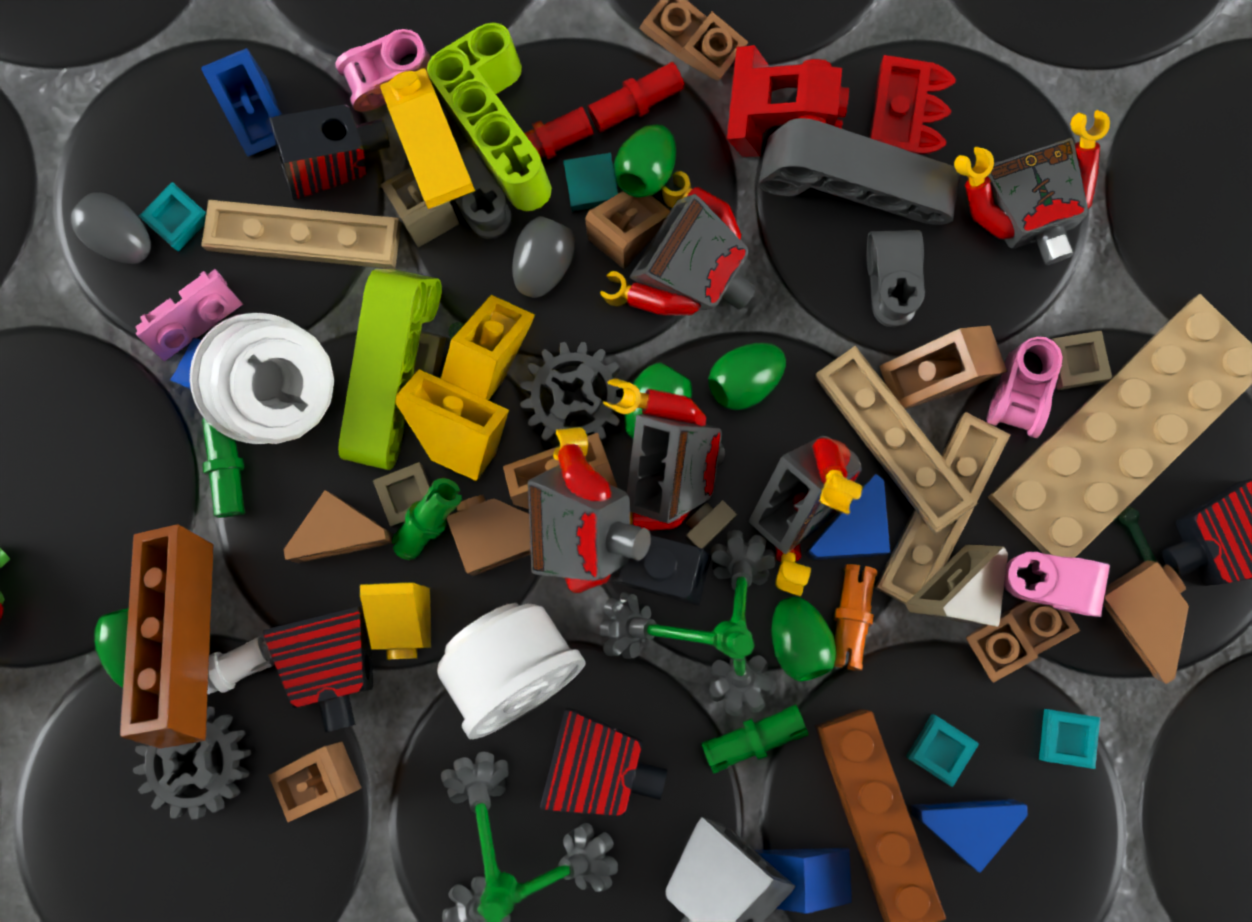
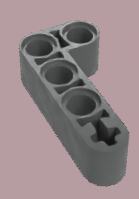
M798 118L788 121L768 137L758 186L765 192L779 196H796L811 187L921 223L944 225L953 221L961 174L952 165L820 121Z

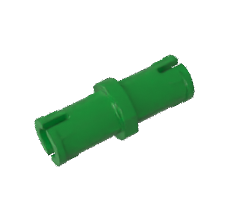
M203 418L202 424L207 461L202 464L204 474L209 475L214 517L227 518L245 514L240 471L244 470L243 458L238 457L236 440L218 432Z
M438 478L432 483L423 499L416 501L410 506L405 514V523L392 537V544H395L393 550L397 556L406 560L415 559L420 555L430 539H435L443 532L446 526V518L460 504L462 499L461 495H457L460 489L455 482L446 478Z
M794 704L781 712L755 722L752 718L743 721V727L720 737L701 742L708 763L713 773L716 774L729 766L754 756L758 760L768 757L766 751L809 736L798 707Z

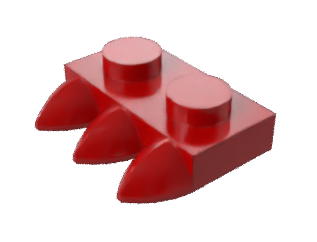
M884 55L880 64L869 138L916 154L933 153L946 146L947 141L942 135L931 127L922 125V123L940 121L951 114V109L939 98L927 94V92H937L949 88L956 83L954 76L947 69L932 62Z

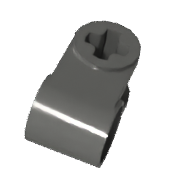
M466 142L458 150L475 191L453 199L450 203L455 205L471 229L479 237L496 239L503 236L509 230L512 223V213L506 203V197L502 188L492 177L474 147L469 142ZM488 207L493 212L487 214L482 209Z
M920 230L870 231L867 239L866 254L871 283L873 315L879 323L886 327H902L910 322L925 297L923 275L924 242L922 232ZM892 293L897 294L898 300L906 302V304L899 306L897 298L890 297Z

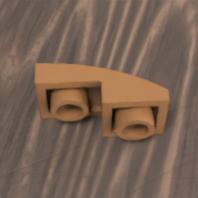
M660 0L639 27L640 30L670 53L717 81L721 79L735 61L736 47L748 44L747 40L715 13L711 12L706 17L687 0Z
M1024 600L1000 615L999 627L983 625L965 638L990 680L994 683L1039 658L1038 654L1080 630L1069 612L1055 609L1050 605Z

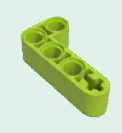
M486 23L434 54L428 62L427 72L443 107L466 140L480 155L488 171L502 188L511 204L523 211H533L541 208L548 202L552 187L537 150L496 95L518 80L522 71V65L508 29L502 24ZM521 170L523 171L524 176H520L519 172Z
M375 269L370 273L363 295L338 450L341 459L386 470H391L394 467L400 453L406 421L397 407L395 399L398 392L413 377L422 323L431 322L437 314L442 292L441 281L438 278L396 269Z

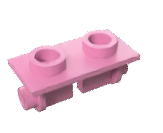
M216 269L209 274L205 271L201 272V276L180 290L178 293L182 299L179 302L175 303L169 298L147 315L143 314L140 317L142 322L136 326L137 332L135 334L164 362L190 344L193 337L198 338L243 305L238 297L228 288V284Z

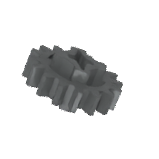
M562 342L559 349L560 355L556 357L546 349L543 350L542 356L545 364L539 367L530 363L527 367L530 374L534 377V381L521 382L520 385L522 392L531 395V398L520 403L523 412L536 413L527 422L530 428L535 430L544 426L542 439L548 444L557 436V429L571 428L569 425L572 421L587 418L592 422L581 427L585 430L586 435L598 433L601 442H605L607 439L603 428L608 425L618 429L621 424L617 416L614 415L615 410L606 407L602 400L594 395L593 389L598 383V378L601 377L607 388V402L617 404L622 400V398L616 397V395L623 393V388L607 384L609 380L619 373L620 366L618 363L615 362L605 366L606 353L603 349L598 350L593 357L588 355L586 342L580 343L577 353H570L566 342ZM579 366L576 371L562 374L558 372L559 369L564 367ZM579 387L582 388L583 398L587 403L574 400L568 406L562 390L574 393ZM543 389L547 390L548 394L554 398V405L550 409L551 413L549 416L546 415L542 407L541 396Z
M207 706L206 741L162 749L146 744L136 746L135 752L145 756V764L134 767L133 773L139 775L146 774L148 781L138 790L140 794L155 792L157 796L151 806L154 810L171 804L170 818L182 817L188 810L193 820L205 816L206 807L212 813L224 809L225 805L222 796L231 799L240 794L239 788L233 782L236 779L249 777L250 772L240 767L239 762L240 759L250 756L251 750L238 749L237 742L246 733L244 730L234 732L228 730L233 719L231 715H221L214 720L215 707ZM220 748L222 749V752H223V759H224L223 765H222V762H221ZM196 752L197 756L194 758L193 763L198 767V770L189 772L192 760L187 754ZM193 784L200 789L206 788L209 790L201 796L183 794Z

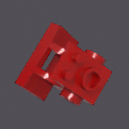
M755 45L736 47L727 140L742 157H760L763 133L770 127L784 125L792 119H812L842 129L843 120H837V117L845 118L849 99V87H841L842 68L832 67L830 62L823 59H809L801 65L770 67ZM783 88H797L796 102L771 104L773 91Z

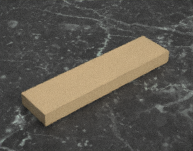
M208 200L202 247L206 251L395 269L401 222L399 218Z
M856 346L815 374V379L934 535L978 504Z
M965 412L957 423L941 456L974 499L978 501L1010 434ZM974 508L935 535L914 509L875 589L906 605L947 563Z

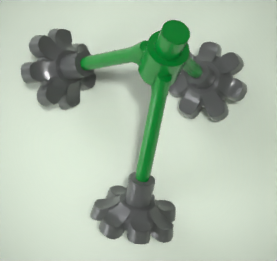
M733 530L727 533L728 547L722 544H715L710 551L711 558L714 561V575L718 579L731 578V586L735 590L734 612L730 621L721 622L714 631H698L657 625L654 620L650 619L651 610L649 606L642 603L638 604L635 594L623 591L620 594V601L610 598L605 603L604 612L611 620H603L601 622L600 635L602 637H611L604 644V653L607 656L622 654L624 659L636 658L640 652L639 643L651 640L655 636L714 645L719 651L730 657V663L727 664L721 660L714 662L711 668V675L718 679V681L710 686L709 696L715 702L726 698V713L731 716H739L742 712L743 704H746L753 713L763 710L765 702L761 693L771 695L776 689L774 679L767 675H762L768 669V663L764 657L757 655L750 661L746 659V656L754 648V642L751 633L746 629L745 610L747 588L751 583L757 585L764 584L770 574L768 569L775 567L777 559L774 550H765L767 541L762 536L754 535L746 543L743 533L739 530Z
M480 752L475 758V764L469 758H460L453 763L455 770L446 769L441 773L444 787L449 788L447 792L450 800L458 804L469 799L470 809L476 813L485 867V877H474L471 882V890L460 884L454 885L450 889L449 897L456 903V906L446 908L443 911V922H510L511 916L509 914L513 909L514 903H518L529 894L562 878L570 880L575 877L576 885L582 890L593 887L596 892L608 890L612 886L610 875L617 873L618 864L613 857L606 856L605 853L612 849L614 845L613 840L606 832L594 839L593 828L588 823L581 824L564 837L563 844L568 854L560 860L557 868L525 883H517L512 875L500 872L496 864L487 810L491 807L490 796H501L506 790L504 778L508 776V762L500 760L494 763L493 754Z

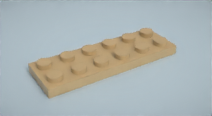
M1201 294L1197 295L1112 376V379L1107 381L993 491L988 498L1042 553L1075 558L1252 384V343Z

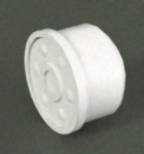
M245 313L230 317L213 327L201 340L194 353L190 368V388L194 402L201 415L213 428L234 440L251 444H278L298 439L319 424L331 404L334 376L329 356L316 337L285 318L267 313Z
M511 603L483 615L459 632L447 644L445 655L438 664L437 673L465 719L462 723V728L469 739H477L511 724L547 701L571 682L584 668L586 662L578 650H571L542 606L535 604L519 606L517 603Z

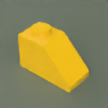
M491 295L451 339L441 379L489 400L503 383L533 322L535 314Z
M420 369L398 392L395 399L397 407L431 461L470 479L478 480L497 453L508 409Z
M416 583L360 585V598L371 650H386L387 660L415 659L417 658V648H431L429 587Z

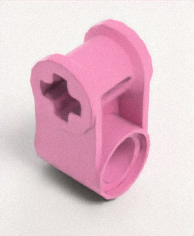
M400 29L369 44L344 52L337 58L335 65L338 73L345 76L351 89L352 96L350 100L353 108L364 112L377 109L386 104L380 85L389 82L395 75L401 72H415L423 68L427 71L428 62L431 58L418 34L411 30ZM406 55H417L410 64L399 65L401 59Z
M1037 336L1028 339L1009 353L1005 360L1007 372L1001 375L999 385L992 397L987 414V423L996 426L999 422L1027 430V434L1030 437L1038 438L1050 414L1052 395L1062 366L1063 356L1060 348L1054 341L1046 337ZM1025 352H1032L1041 359L1042 371L1040 374H1034L1025 367L1023 361Z
M1026 552L1012 558L1007 563L1004 587L1013 597L1020 600L1050 605L1055 609L1071 613L1101 617L1110 565L1081 558ZM1030 563L1033 565L1032 572L1040 575V583L1032 584L1028 589H1025V580L1017 577V570L1027 568Z

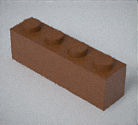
M178 524L134 534L120 737L159 749L206 741L214 544Z
M860 709L815 725L883 921L939 922L945 920L946 916L872 711Z

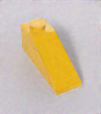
M423 68L415 72H401L395 75L389 82L380 85L427 208H433L474 192L475 189L426 69Z

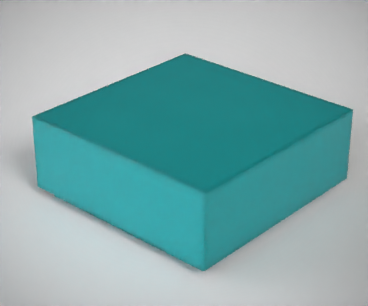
M611 153L563 160L572 211L595 208L618 194Z
M171 182L139 217L179 252L205 225L206 212Z
M1044 709L1039 760L1095 769L1101 717Z
M931 714L907 753L906 758L948 786L953 787L979 743L938 716Z

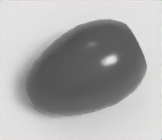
M93 192L82 198L73 209L70 220L76 236L86 247L97 254L115 262L137 264L142 262L150 253L151 241L144 224L136 213L117 197L103 192Z
M542 216L534 218L523 228L516 242L512 263L514 284L520 293L531 298H538L548 293L559 283L568 270L575 252V237L572 229Z

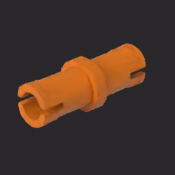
M847 564L844 568L845 576L840 608H836L834 613V620L837 621L834 639L836 645L834 667L842 668L845 665L846 653L849 652L847 669L862 671L868 627H871L873 624L874 615L871 614V602L877 570L865 566V569L862 571L861 581L858 582L860 565Z

